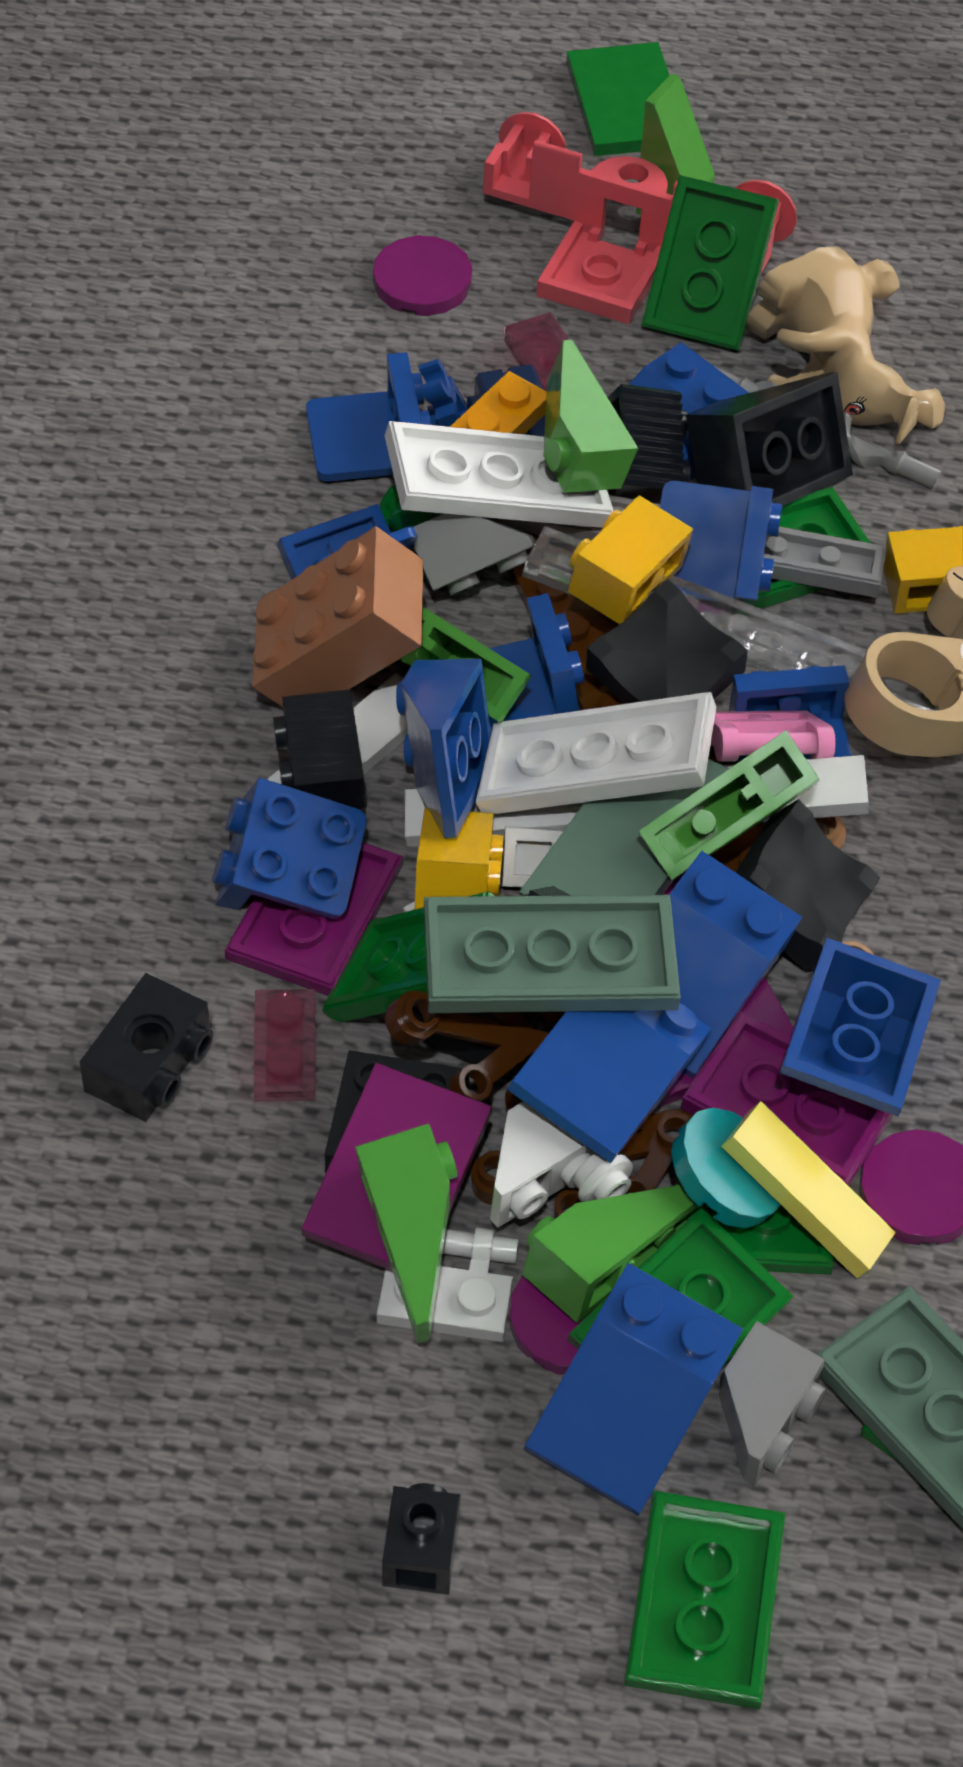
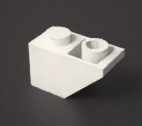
M524 1101L511 1108L507 1112L490 1219L498 1228L516 1216L519 1219H524L533 1215L545 1204L547 1198L567 1185L569 1188L576 1187L573 1183L576 1171L595 1152Z

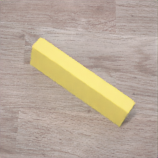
M761 1101L747 1112L721 1147L857 1279L871 1269L896 1233Z

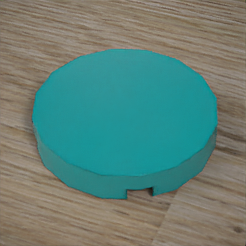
M714 1107L698 1111L679 1128V1136L673 1140L671 1155L677 1178L694 1203L699 1207L706 1203L711 1209L718 1212L713 1218L721 1223L740 1228L761 1224L781 1204L721 1147L743 1117L732 1111Z

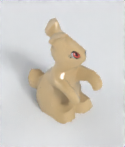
M838 246L819 247L775 267L765 275L764 280L758 286L759 290L757 292L763 300L748 314L746 329L763 339L777 334L779 344L794 351L805 352L810 356L809 363L798 375L785 378L772 374L768 378L769 381L782 385L829 372H837L843 411L851 414V425L868 426L896 422L899 425L898 434L895 439L896 444H900L917 422L931 429L938 427L942 423L945 403L940 391L936 388L920 391L911 389L895 370L876 361L871 350L870 336L874 320L873 299H888L900 288L898 276L888 262L876 259L860 266Z

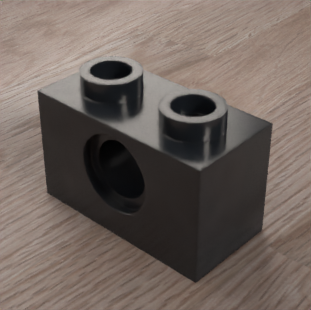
M145 973L80 1060L84 1092L144 1122H147L157 1106L162 1108L168 1107L179 1090L181 1084L180 1074L190 1060L195 1063L200 1062L212 1043L213 1031L210 1029L208 1002ZM148 1049H159L155 1053H143V1051Z

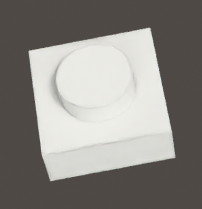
M505 826L502 886L523 887L563 833V830Z

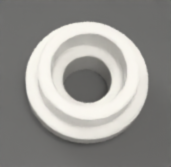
M594 1153L578 1168L573 1177V1183L579 1189L578 1198L580 1201L585 1202L625 1195L631 1186L629 1176L633 1170L632 1162L625 1155H617L612 1163H609L597 1153Z

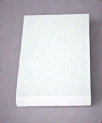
M389 421L384 436L402 510L602 528L607 518L613 512L607 490L564 492L554 473L548 468L543 456L544 436Z
M705 692L494 723L476 797V804L480 812L500 814L703 787L716 713V704L712 693Z

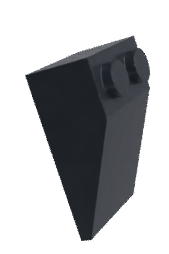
M829 372L723 399L686 414L697 484L751 491V486L773 489L772 503H779L784 506L853 475L837 372Z

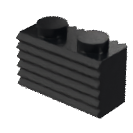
M620 384L607 398L637 445L638 450L622 488L607 490L608 494L634 500L640 495L651 503L661 504L662 490L667 482L681 481L689 483L690 464L688 460L683 459L684 453L682 452L684 447L682 441L688 430L686 414L688 413L686 410H681L683 406L680 402L682 394L678 391Z
M351 690L282 696L284 716L273 717L276 750H288L289 760L279 761L281 784L359 810L364 808V776Z

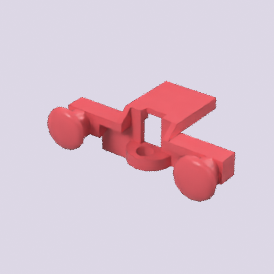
M520 112L511 115L501 125L499 131L500 143L497 142L484 162L483 194L574 221L539 277L536 296L630 325L653 281L677 181L674 184L673 195L667 194L668 182L665 173L657 165L645 159L630 156L609 158L599 162L591 171L581 168L582 153L566 149L565 139L559 128L552 121L538 113ZM634 179L640 182L632 183L625 180ZM750 180L742 182L736 189L780 200L761 270L762 274L771 257L773 242L782 241L793 233L797 223V213L791 197L782 188L769 181ZM607 199L642 209L639 240L635 245V250L601 241L605 230Z

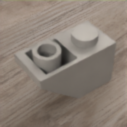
M443 513L414 526L418 538L413 546L417 555L423 559V569L432 589L439 590L447 587L450 596L479 584L480 581L476 573L496 565L501 574L530 561L526 551L538 546L534 536L486 517Z
M756 1321L725 1368L719 1395L743 1480L753 1486L756 1485L766 1468L775 1474L780 1470L795 1441L788 1433L798 1418L807 1423L810 1422L827 1388L819 1384L825 1359Z

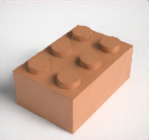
M375 526L355 540L346 542L338 551L316 565L307 567L300 575L280 588L265 594L257 602L252 687L283 707L282 696L350 689L419 648L422 637L423 559Z

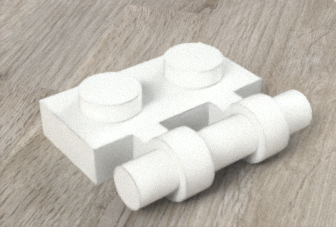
M476 1227L475 1233L446 1229L443 1254L471 1258L469 1270L440 1267L431 1332L503 1342L513 1276L489 1273L491 1261L516 1264L519 1239L495 1236V1229ZM385 1268L377 1310V1324L412 1329L393 1271Z

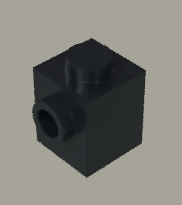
M418 1483L411 1485L409 1488L393 1486L382 1559V1586L449 1595L460 1520L461 1494L448 1493L444 1488L429 1483Z

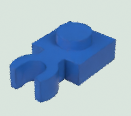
M439 359L418 365L419 371L426 382L421 385L422 393L427 402L432 404L428 406L431 425L450 427L467 411L466 401L452 377H447L446 371Z

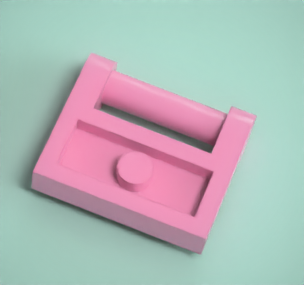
M807 710L717 711L715 713L711 745L714 746L717 761H737L739 755H750L785 730L802 754H810L812 759L834 757L836 743L833 727Z

